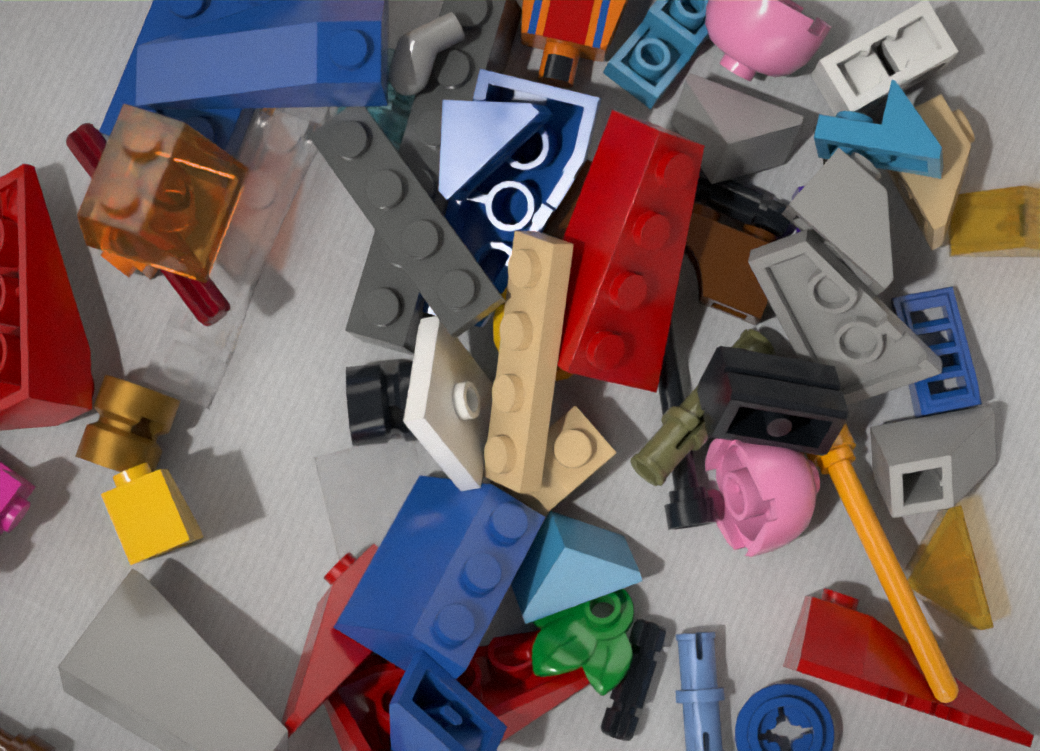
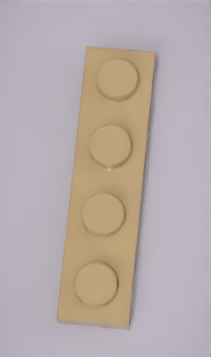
M514 231L512 254L508 262L509 277L504 316L500 324L501 339L496 378L492 386L493 401L488 440L484 447L485 463L483 476L520 494L536 493L541 490L574 246L572 243L537 231Z

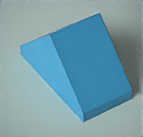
M550 511L520 565L511 586L524 622L527 624L637 584L643 580L623 535Z

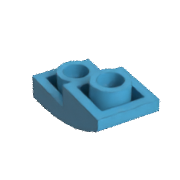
M657 0L648 10L642 23L610 59L603 74L649 109H652L709 37L705 25L706 6L709 0Z

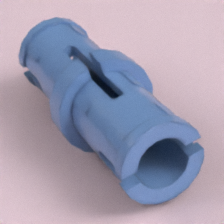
M715 632L676 634L681 690H676L675 693L676 703L683 704L686 751H724L719 701L725 700L724 687H718Z

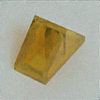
M1023 185L959 194L949 224V257H1040V189Z
M962 506L938 510L903 571L915 597L971 630L994 628Z

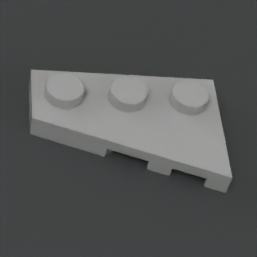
M809 229L751 250L748 263L798 358L804 361L835 366L841 385L839 391L843 392L847 405L942 374L943 361Z

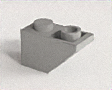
M991 405L870 427L873 478L892 518L954 507L996 464L995 413Z

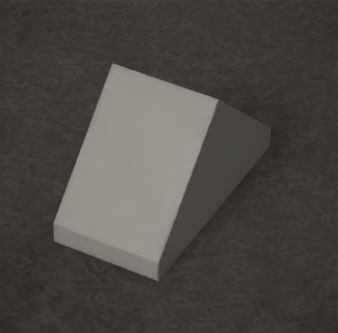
M688 73L671 123L680 135L705 145L701 169L711 184L783 165L804 116Z

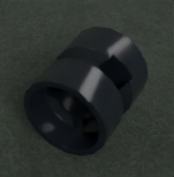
M413 361L399 362L394 372L389 373L385 371L381 364L346 367L347 409L353 446L388 444L392 434L397 433L406 442L419 441L403 422Z

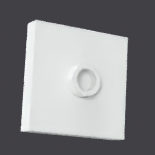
M432 316L421 319L418 327L403 422L460 491L481 488L483 477L484 447L488 440L493 401V383L458 337L454 339L438 317Z

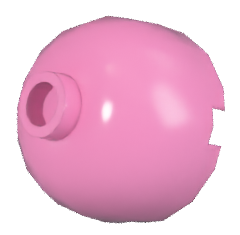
M709 0L706 6L705 25L709 38L725 53L720 64L748 81H752L756 72L775 78L791 75L810 61L832 27L818 17L814 21L802 14L801 12L804 8L791 0Z
M716 438L710 443L705 459V472L716 469L719 491L715 489L707 490L708 498H713L717 526L727 543L734 550L746 547L748 551L745 556L749 557L772 552L791 543L809 526L816 506V494L820 490V477L815 464L810 459H807L803 452L782 447L742 443L740 440L730 441Z

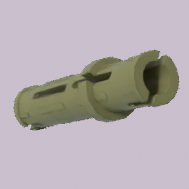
M745 329L740 334V338L731 347L775 355L774 347L770 341L753 329L748 331ZM698 385L679 407L672 406L664 413L661 418L663 425L638 454L631 458L630 462L636 473L654 486H662L666 478L690 450H699L708 440L703 418L705 411L701 410L697 393Z

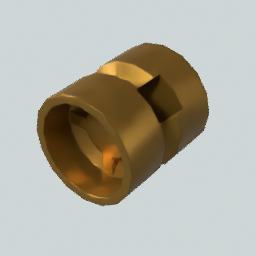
M105 374L93 406L100 415L99 420L86 425L75 457L120 473L148 462L152 472L156 471L163 451L156 442L157 438L170 432L181 401Z

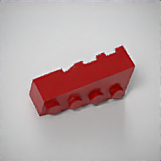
M615 110L611 111L563 237L564 241L572 243L574 246L557 367L568 373L657 393L705 145L657 124Z

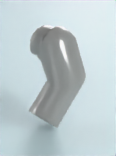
M452 12L405 33L399 38L388 76L392 87L397 93L404 96H412L423 90L429 81L437 53L465 40L462 27Z

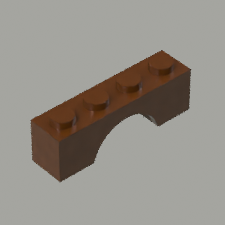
M587 159L543 230V234L563 240L592 161ZM694 203L684 254L689 259L696 274L698 303L756 325L763 315L768 299L748 260L751 250L777 241L778 237L752 225L744 224L742 230L739 231L719 223L721 215L718 212L701 204Z

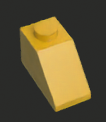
M148 462L114 475L112 478L116 488L101 494L130 565L149 561L204 537L168 469H159L152 472Z

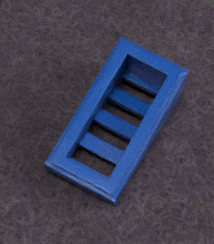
M953 286L892 298L894 314L917 336L942 331L947 332L948 342L928 347L938 357L951 354L953 366L942 368V374L908 385L915 418L982 405L978 381ZM937 307L942 308L944 319L912 324L911 312ZM956 378L958 390L930 394L928 383Z

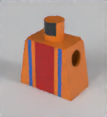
M523 0L521 44L544 50L537 79L551 86L572 88L579 58L604 62L629 0Z

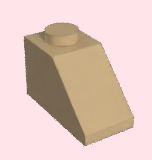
M942 94L914 107L942 147L944 164L942 178L886 169L931 250L942 246L968 169L971 143L975 141L973 130L964 113L960 109L951 111Z
M575 405L549 427L540 492L520 494L492 480L488 484H493L541 515L546 516L612 459L617 452Z

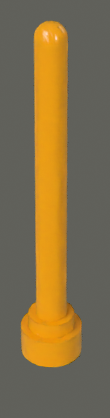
M845 423L827 455L821 456L806 453L807 458L816 467L819 466L822 474L830 475L933 695L942 703L952 702L958 695V685L853 468L852 463L856 457L852 450L856 447V443Z

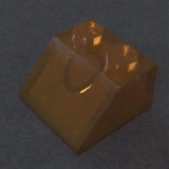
M123 103L77 213L86 246L207 283L250 174L249 168L185 122Z

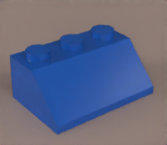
M420 475L413 484L333 628L406 671L414 653L424 650L454 679H457L467 669L546 517L493 484L482 483L481 488L460 491L451 479Z

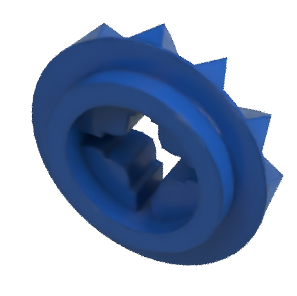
M774 684L753 693L737 714L734 741L738 751H781L776 741H768L765 738L758 739V734H765L766 730L776 727V717H779L778 707H782L783 715L786 716L790 725L810 728V732L801 733L800 737L791 739V749L788 751H832L834 725L831 715L825 704L815 694L803 687L792 684Z

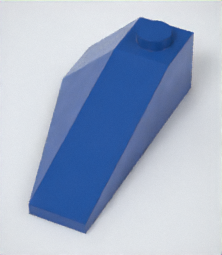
M274 0L138 45L135 106L137 110L388 106L389 0Z
M480 69L472 101L533 103L546 106L554 115L464 201H448L445 214L446 219L502 294L508 285V262L512 254L514 231H537L542 233L587 161L602 98ZM425 300L422 312L436 316ZM493 312L484 317L474 326L480 328L484 327Z

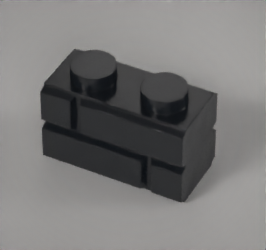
M717 347L697 388L701 410L705 411L703 418L708 437L730 441L740 440L742 443L782 447L797 452L824 456L828 454L842 430L849 413L844 394L839 391L841 385L835 366L804 361L799 358H787L753 352L743 348Z

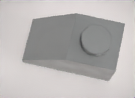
M838 148L789 203L782 215L799 230L809 229L877 296L894 280L887 189L878 182L881 174L869 160L857 152H852L848 156Z

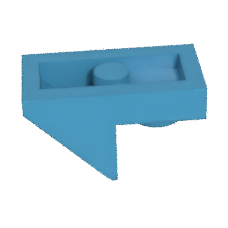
M892 79L882 124H875L869 116L852 111H840L836 114V117L819 114L814 134L818 158L829 159L840 148L848 156L852 152L859 153L876 168L942 178L944 169L942 147L895 80Z

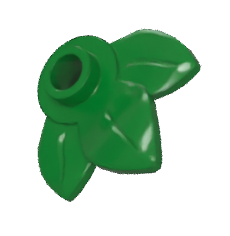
M620 589L531 622L542 629L537 634L532 649L534 674L538 677L554 676L583 667L589 683L600 696H604L612 691L624 678L633 659L632 648L626 635L634 621V605L628 592L625 589ZM601 602L609 603L614 607L612 614L605 618L596 617L591 611L596 604Z

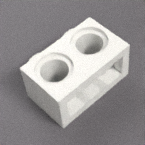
M923 0L820 59L811 77L835 117L840 111L865 114L887 101L892 79L899 84L904 92L945 68L959 51L929 1Z

